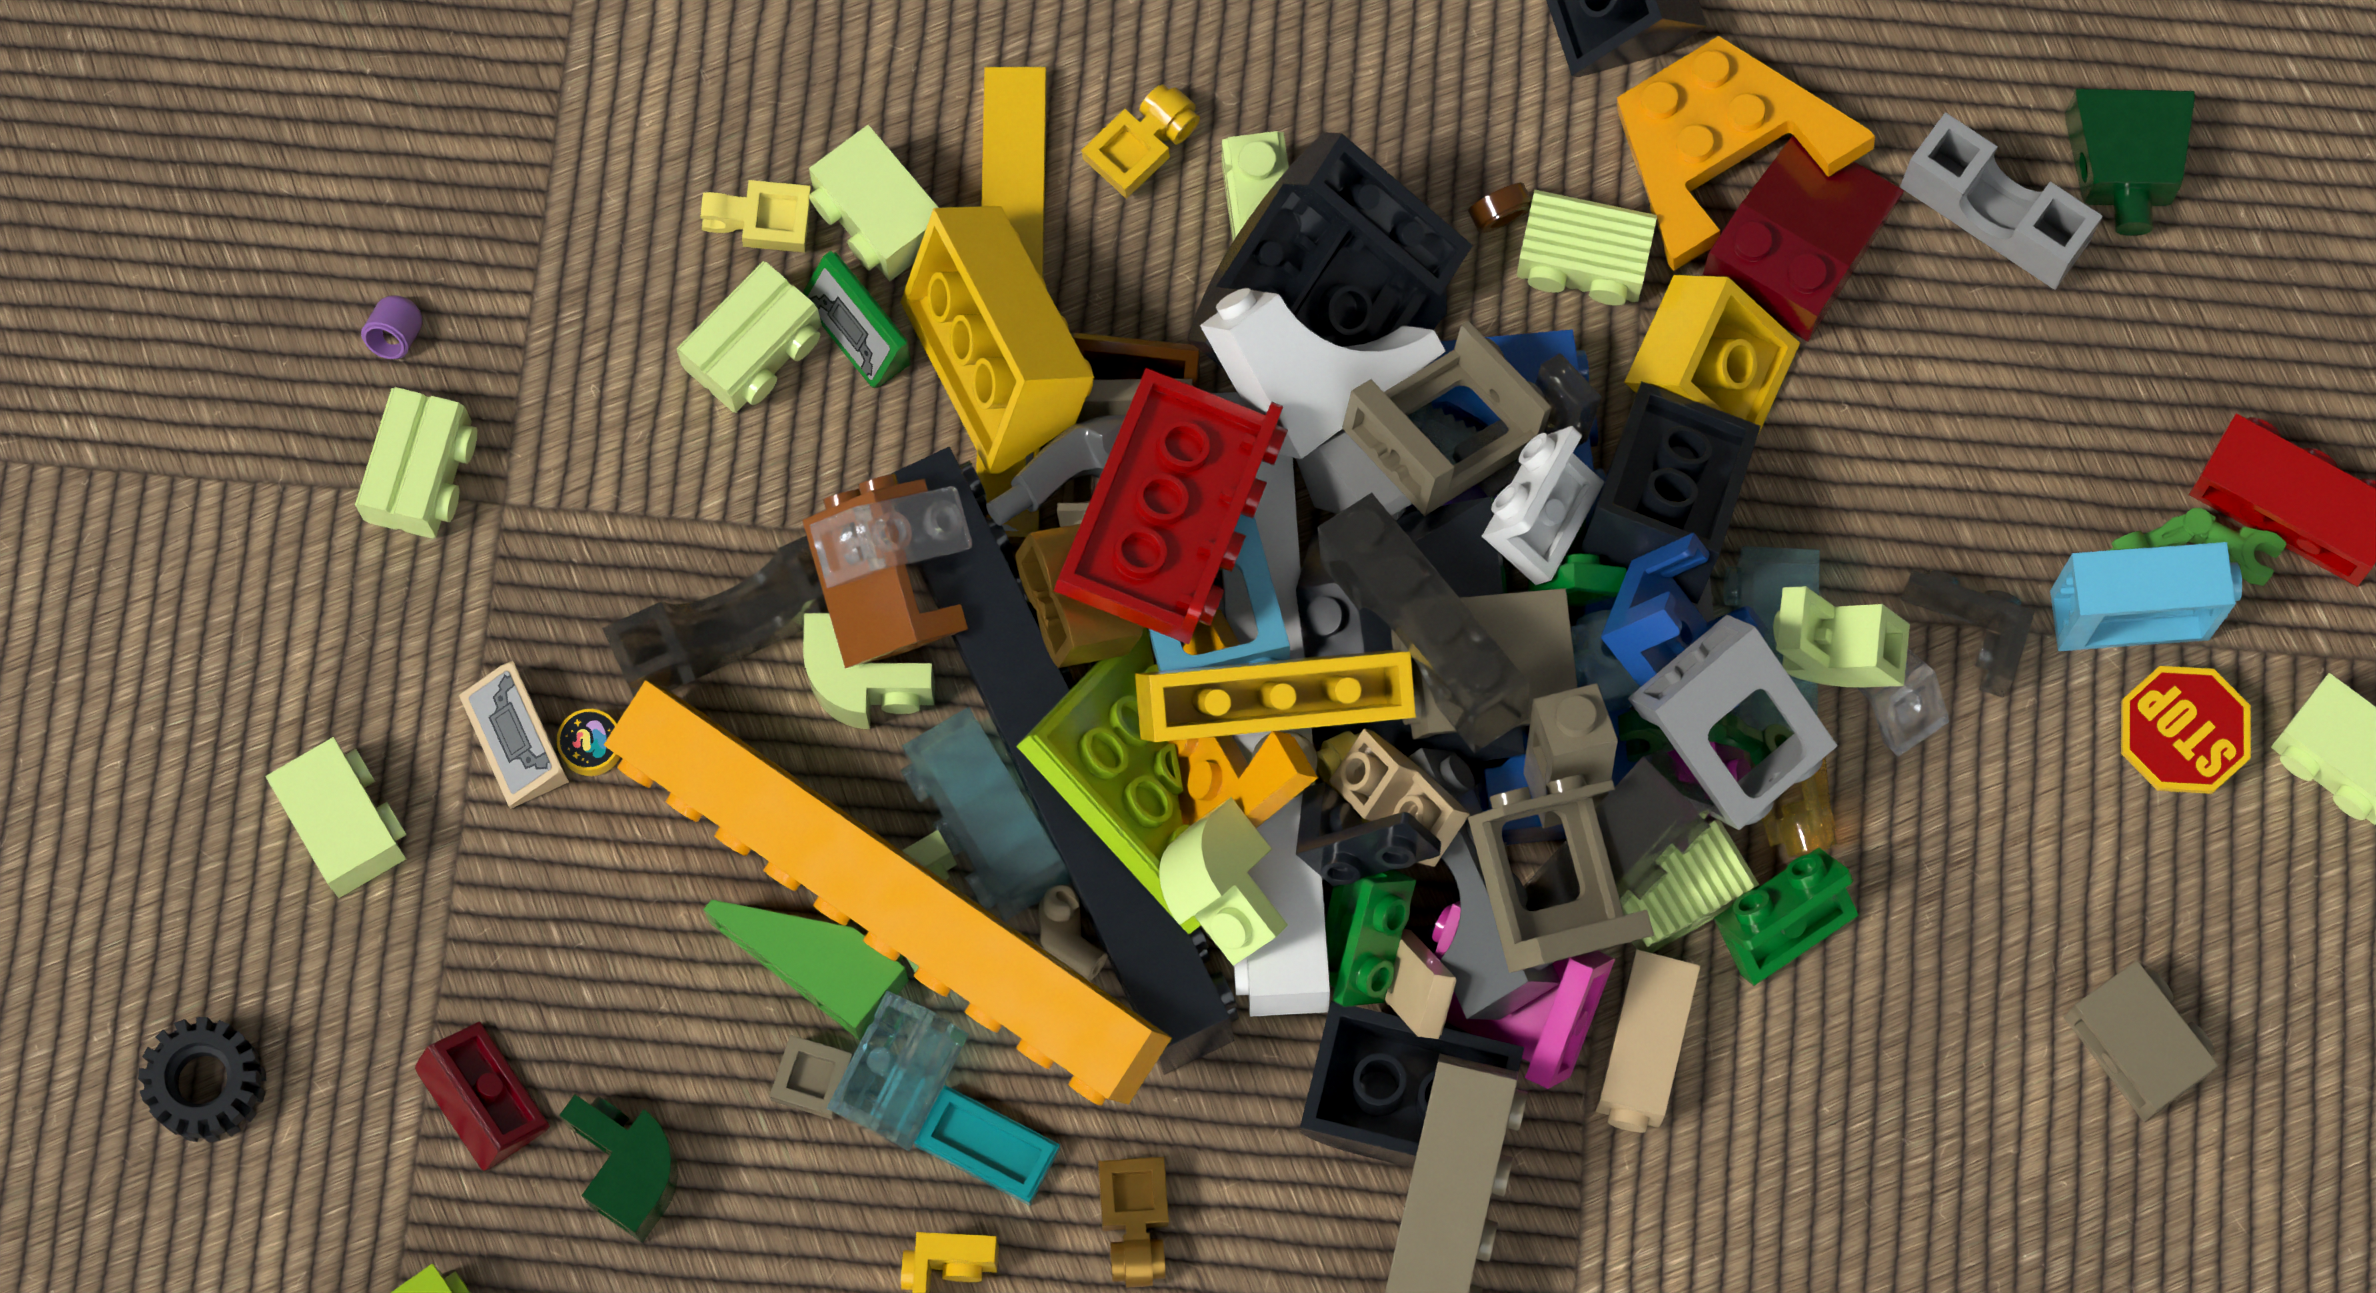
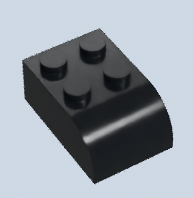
M1331 1000L1302 1116L1300 1132L1312 1140L1339 1150L1414 1168L1439 1054L1519 1073L1524 1047L1448 1028H1443L1439 1039L1418 1037L1401 1017L1357 1006L1344 1007Z

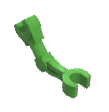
M2193 508L2185 515L2173 517L2162 527L2144 534L2143 531H2135L2114 540L2111 543L2113 548L2110 550L2186 545L2188 542L2194 544L2227 542L2230 563L2237 562L2239 564L2242 578L2251 584L2264 586L2272 577L2274 570L2257 562L2254 551H2263L2269 556L2277 558L2284 550L2286 542L2276 533L2242 527L2237 532L2214 521L2216 517L2205 509Z

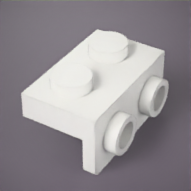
M1573 426L1548 435L1546 433L1538 434L1527 443L1519 456V462L1522 465L1512 483L1506 486L1495 498L1491 507L1494 515L1482 535L1489 544L1535 585L1552 580L1604 484V481L1573 454L1582 437V434Z

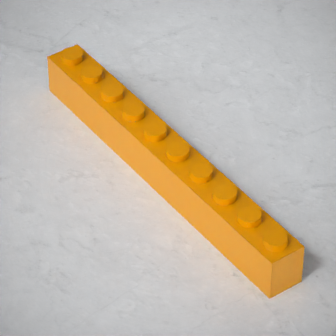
M645 680L604 743L605 747L622 758L617 767L622 773L647 788H650L655 781L671 793L665 802L673 809L695 822H698L702 815L719 826L714 836L720 842L746 857L751 849L769 861L763 871L770 877L793 891H796L800 884L818 895L813 906L835 922L846 926L849 920L852 919L868 931L863 939L867 945L893 961H897L900 954L915 963L919 967L913 976L918 981L944 997H947L951 990L970 1002L964 1011L968 1016L995 1033H998L1002 1026L1009 1029L1021 1038L1016 1046L1018 1051L1046 1069H1050L1053 1063L1056 1062L1073 1074L1068 1085L1091 1102L1102 1106L1107 1098L1129 1105L1172 1039L1171 1036L672 691Z

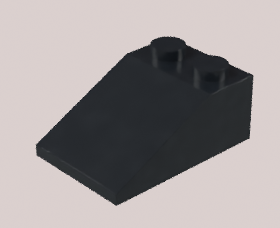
M1641 381L1578 554L1600 556V565L1623 567L1628 570L1631 560L1691 533H1695L1709 551V559L1705 563L1673 576V579L1690 601L1698 604L1720 555L1761 426Z

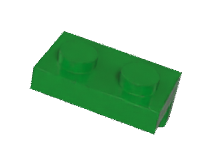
M1818 847L1811 853L1794 859L1784 871L1756 890L1748 891L1739 896L1732 906L1714 917L1731 956L1745 980L1755 986L1859 916L1846 889L1847 886L1853 883L1852 875L1847 867Z
M1393 869L1359 879L1352 884L1334 886L1325 919L1329 985L1335 988L1333 994L1334 1002L1344 1007L1385 1002L1387 990L1394 976L1393 967L1403 929L1410 915V902L1416 883L1415 879Z

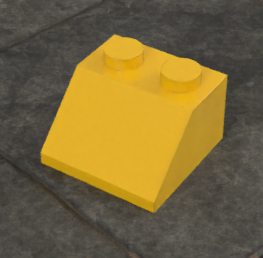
M1673 275L1624 383L1636 393L1641 381L1758 424L1761 426L1760 433L1800 342L1729 277Z

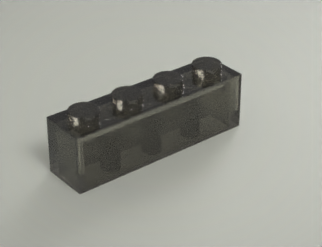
M1663 749L1643 756L1616 785L1615 790H1612L1595 808L1621 907L1633 895L1640 901L1647 897L1668 874L1661 866L1676 849L1683 855L1686 854L1711 828L1704 819L1716 807L1705 790ZM1567 840L1524 885L1528 897L1526 904L1528 911H1537L1573 902L1579 897L1580 886Z

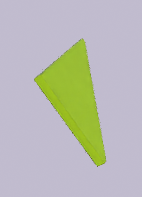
M1144 627L1142 636L1128 655L1099 660L1016 747L1173 917L1161 889L1160 862L1164 851L1170 843L1190 825H1183L1178 795L1184 790L1175 744H1168V741L1151 742L1140 739L1135 673L1159 671L1158 665H1154L1149 630ZM1192 916L1180 926L1189 935L1200 927L1201 924L1195 916Z

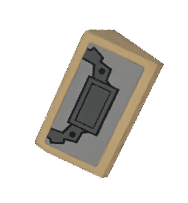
M513 660L501 665L459 694L510 809L569 783Z

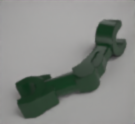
M1636 710L1628 711L1618 716L1619 738L1621 742L1626 741V752L1629 762H1646L1674 750V746L1661 728L1641 718ZM1728 713L1712 726L1708 734L1709 742H1717L1749 752L1753 763L1757 766L1794 733L1785 726L1776 723L1768 725L1763 731H1759L1746 724L1738 716Z

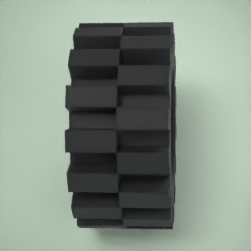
M196 1017V1023L190 1024L185 1019L175 1022L174 1025L177 1030L168 1034L163 1029L155 1036L160 1041L156 1049L153 1050L147 1047L142 1056L148 1061L146 1069L139 1068L138 1080L144 1084V1090H140L142 1100L149 1106V1112L157 1121L175 1135L179 1134L186 1140L198 1142V1138H204L209 1143L220 1141L219 1134L225 1132L232 1137L241 1131L238 1124L246 1118L251 1122L257 1113L252 1109L255 1102L263 1103L266 1092L261 1088V1081L267 1080L265 1069L259 1062L261 1057L239 1031L237 1032L230 1024L221 1020L218 1023H213L208 1017ZM202 1056L215 1057L222 1061L226 1068L227 1081L224 1090L216 1099L208 1103L194 1104L186 1101L179 1090L181 1071L186 1064L195 1058Z

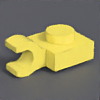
M749 180L747 197L730 196L714 192L703 193L700 215L701 219H703L702 230L713 233H729L743 229V247L805 253L811 186Z

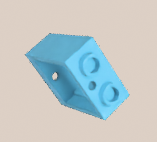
M2227 542L2072 553L2050 590L2058 651L2208 641L2224 619H2227L2228 614L2236 604L2235 601H2240L2242 576L2239 564L2237 562L2230 563Z

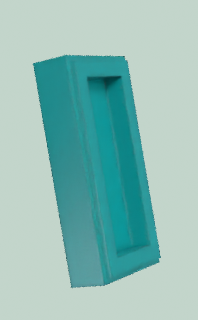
M946 1085L943 1086L913 1142L915 1147L1029 1206L1061 1149L1060 1144Z

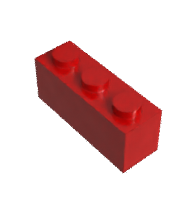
M2236 413L2222 434L2189 495L2248 528L2276 533L2286 542L2285 548L2358 587L2376 563V481L2366 478L2359 480L2337 468V463L2326 453L2313 448L2302 449L2281 438L2280 432L2272 424L2255 417L2246 419Z

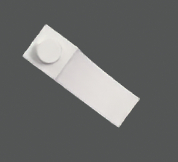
M1249 288L1237 290L1224 297L1216 305L1218 313L1200 325L1246 408L1266 415L1271 401L1283 406L1277 425L1288 429L1279 455L1299 459L1304 458L1343 429L1342 426L1351 390L1372 379L1385 392L1423 369L1445 352L1434 330L1401 326L1389 335L1362 345L1337 346L1320 338L1306 328L1287 308L1279 294L1254 291Z

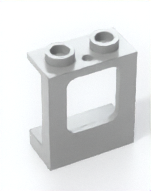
M1729 615L1724 616L1628 698L1641 718L1661 728L1713 801L1706 808L1710 815L1738 830L1765 817L1772 809L1773 801L1794 783L1802 782L1814 775L1820 769L1823 763L1822 759L1838 746L1756 627ZM1757 689H1763L1787 721L1794 734L1737 782L1710 745L1708 734L1713 725Z

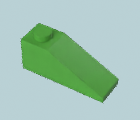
M712 899L703 909L709 923L859 1041L909 981L905 967L900 964L905 956L900 954L897 961L883 956L863 941L865 936L853 927Z

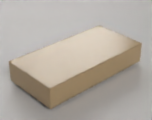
M1403 929L1393 967L1394 976L1387 990L1385 1001L1418 1037L1439 1039L1443 1032L1457 979L1411 930Z

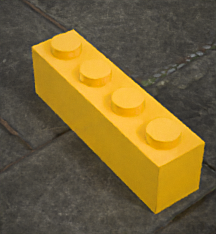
M1387 650L1135 673L1140 739L1151 742L1416 718L1410 651Z

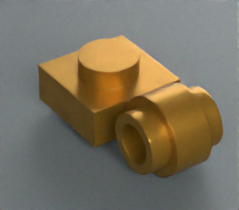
M1164 1157L1098 1161L1102 1231L1126 1230V1234H1123V1241L1110 1242L1112 1282L1125 1281L1126 1288L1153 1286V1279H1165L1166 1277L1163 1239H1150V1233H1146V1228L1168 1227L1169 1224Z

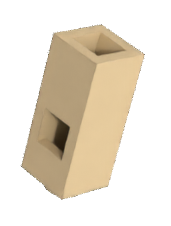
M1636 949L1630 965L1595 1112L1609 1115L1608 1123L1610 1125L1639 1133L1646 1132L1647 1125L1660 1127L1669 1101L1700 965Z

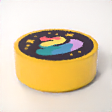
M582 709L569 715L561 724L557 734V748L564 763L575 773L584 776H597L612 769L619 761L620 756L605 747L604 743L617 725L615 720L609 714L598 709Z

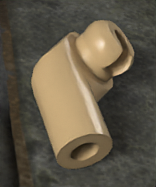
M1055 885L1046 891L1039 903L1038 918L1042 947L1088 980H1092L1104 966L1107 954L1082 937L1077 893L1066 885Z

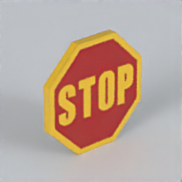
M2159 666L2121 701V754L2157 791L2213 794L2251 759V705L2215 669Z

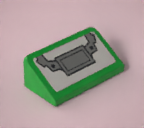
M829 251L821 259L803 294L818 308L822 327L862 377L874 389L879 388L911 365L908 340L836 252Z

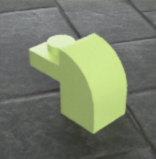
M1807 586L1785 587L1782 589L1781 608L1775 615L1773 632L1777 643L1776 650L1783 654L1782 666L1789 675L1814 683L1840 687L1904 686L1910 629L1908 622L1883 604L1835 607Z
M804 613L803 658L806 672L815 698L833 718L855 728L870 729L871 705H881L883 711L894 714L915 713L920 710V705H934L935 678L932 663L870 662L845 668L829 613Z
M1230 797L1189 826L1170 843L1162 855L1159 874L1164 899L1177 923L1181 925L1192 916H1195L1234 966L1276 938L1288 924L1247 873L1272 848L1233 798Z

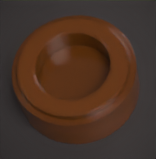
M1515 183L1485 196L1468 209V212L1477 230L1487 233L1504 227L1528 213L1531 208L1532 199L1524 183Z

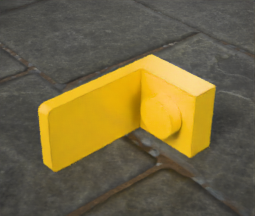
M916 1232L915 1250L903 1251L901 1289L912 1290V1293H930L932 1269L943 1270L942 1279L955 1282L982 1281V1272L997 1273L999 1253L997 1237Z

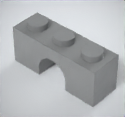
M1945 112L1910 159L1900 188L2056 290L2090 243L2103 216L2051 181L2042 192L2032 191L2017 184L1998 167L1994 158L1998 146Z

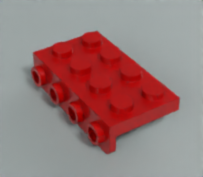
M1145 368L1059 574L1054 591L1189 644L1198 622L1211 626L1225 590L1213 585L1219 568L1232 572L1246 538V535L1234 531L1240 515L1242 514L1253 519L1267 485L1266 481L1255 478L1261 462L1274 466L1288 432V429L1277 425L1283 406L1271 401L1267 414L1264 415Z

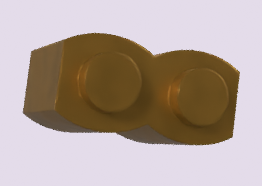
M1080 524L1030 532L1015 554L1022 585L1029 601L1037 611L1043 641L1051 659L1058 668L1128 655L1142 636L1144 629L1141 625L1054 591L1057 579Z

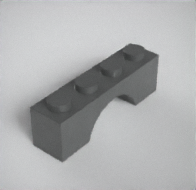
M1421 748L1408 756L1410 760L1452 795L1470 813L1469 817L1483 812L1473 791L1475 785L1473 774L1468 765L1457 756L1455 751ZM1467 818L1441 856L1451 869L1460 893L1461 912L1456 935L1440 961L1457 979L1454 992L1466 1019L1500 1020L1557 986L1561 981L1553 966V962L1509 973ZM1512 873L1519 902L1528 911L1526 907L1528 901L1526 890L1519 878Z

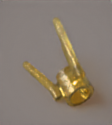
M1826 757L1822 759L1823 763L1820 769L1810 778L1801 782L1804 799L1781 806L1783 819L1777 820L1772 809L1761 819L1766 829L1770 847L1785 844L1788 858L1809 854L1818 847L1822 850H1827L1838 845L1834 832L1837 829L1830 804Z

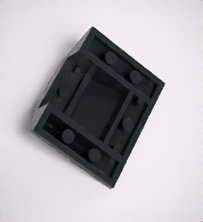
M1485 497L1443 505L1426 516L1419 510L1406 512L1397 521L1385 526L1377 527L1358 521L1314 530L1296 587L1304 657L1393 650L1391 635L1393 621L1399 620V609L1412 602L1508 594L1503 555L1482 537L1494 515L1491 507L1495 497ZM1402 719L1318 727L1324 740H1328L1346 731H1350L1355 735L1362 732L1363 729L1375 732L1407 757L1421 748L1455 751L1457 756L1466 764L1526 755L1528 742L1526 726L1436 734L1421 739H1413L1411 724L1405 725Z

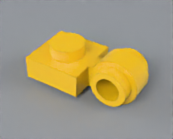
M1161 84L1154 88L1140 105L1139 112L1145 117L1141 122L1124 109L1081 150L1083 160L1127 199L1170 158L1169 148L1162 141L1170 139L1174 144H1180L1196 129L1200 121V116L1194 112L1196 105L1178 88L1169 89L1164 84Z

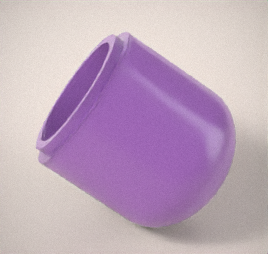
M393 295L381 299L362 328L361 336L365 345L373 353L386 359H400L404 357L422 327L421 312L411 300L402 296ZM383 330L394 335L399 343L395 345L388 344L383 337Z

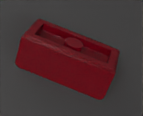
M480 1021L427 1046L415 1065L418 1076L483 1171L496 1166L550 1128L549 1123Z

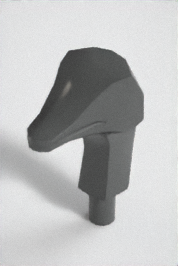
M1126 415L1098 416L1067 428L1045 446L1011 481V489L987 503L986 507L993 521L998 525H1002L1026 509L1029 512L1037 511L1067 482L1078 476L1092 475L1100 479Z

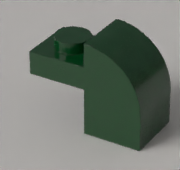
M574 1094L559 1116L569 1129L609 1155L607 1161L581 1196L589 1207L643 1243L667 1210L677 1187L678 1164L673 1146L656 1119L645 1109L642 1110L630 1129L627 1130L624 1128V1125L629 1118L615 1106L599 1096L590 1105Z

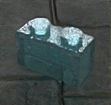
M886 991L874 1014L875 1020L873 1024H869L826 1109L846 1119L860 1129L910 1152L969 1034L937 1013Z

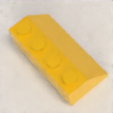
M1002 206L933 208L900 303L988 474H1001L1063 433L1067 428L1076 424L1085 398L1092 391L1094 378L1090 363L1082 356L1069 332L1066 319L1057 310L1046 289L1043 277L1037 273L1023 247L1021 236L1013 229Z

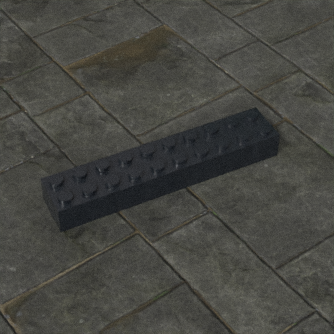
M949 446L891 473L896 474L899 484L925 479L928 491L891 506V513L937 608L942 609L959 604L962 606L968 629L951 635L1059 860L1078 895L1104 952L1107 954L1108 961L1132 1010L1172 1037L1157 1060L1163 1074L1165 1075L1234 1042L1231 1022L1239 1019L1235 1008L1237 1003L1222 972L1218 971L1209 975L1204 965L1211 961L1207 951V948H1209L1200 927L1188 935L1016 747L1074 686L1068 688L1065 682L1072 679L1068 666L1058 668L1051 659L1038 627L1037 611L1026 595L1019 573L1013 576L1011 572L1018 567L1011 552L1013 548L1003 526L996 524L992 518L985 519V516L989 515L986 507L987 502L984 497L986 493L972 463L969 460L959 465Z

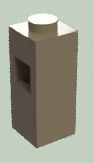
M1597 683L1533 699L1523 772L1532 799L1547 795L1546 783L1570 776L1583 774L1586 786L1611 780L1618 739ZM1609 791L1592 797L1597 815L1606 812ZM1554 812L1538 814L1543 829L1563 824L1561 818Z

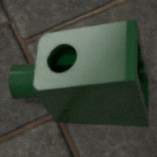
M2075 90L2065 112V121L2082 199L2089 205H2114L2116 233L2125 236H2138L2151 232L2153 230L2152 206L2171 205L2175 199L2184 177L2195 102L2194 91Z

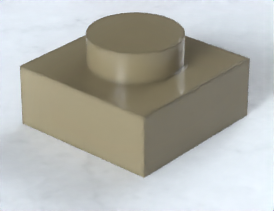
M790 1035L769 1096L771 1101L834 1120L854 1061L853 1054Z

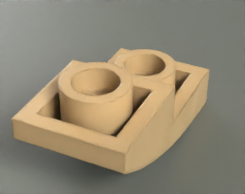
M1363 729L1329 780L1366 820L1374 821L1401 812H1408L1441 841V852L1438 857L1418 862L1435 867L1470 815L1452 795L1423 769L1382 737L1367 729Z

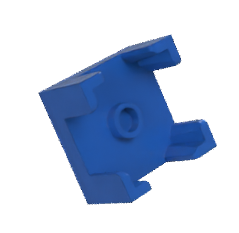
M1691 533L1631 560L1602 632V640L1639 687H1642L1726 615L1755 626L1763 638L1767 630L1765 624L1749 606L1741 607L1707 622L1673 579V576L1705 563L1709 559V551L1695 533Z

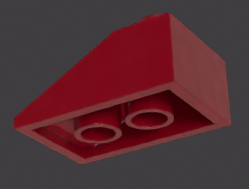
M1793 135L1742 201L1708 254L1702 276L1729 277L1783 328L1809 342L1903 196L1904 190L1854 161L1828 177Z

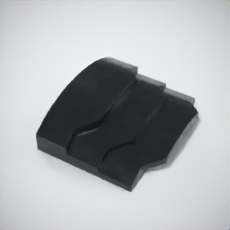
M1323 132L1278 179L1234 239L1204 293L1193 320L1188 341L1223 368L1200 325L1218 313L1216 305L1224 297L1244 288L1279 294L1287 308L1306 328L1320 338L1341 347L1362 345L1378 340L1401 326L1434 330L1447 314L1446 287L1473 245L1344 134Z

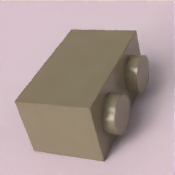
M2136 960L2076 1003L2065 1015L2064 1019L2142 1121L2146 1122L2204 1080L2219 1065L2212 1057L2215 1054V1049L2206 1033L2193 1022L2186 1024L2171 1003L2174 1001V996L2164 979L2154 970L2150 969L2146 972L2138 960Z

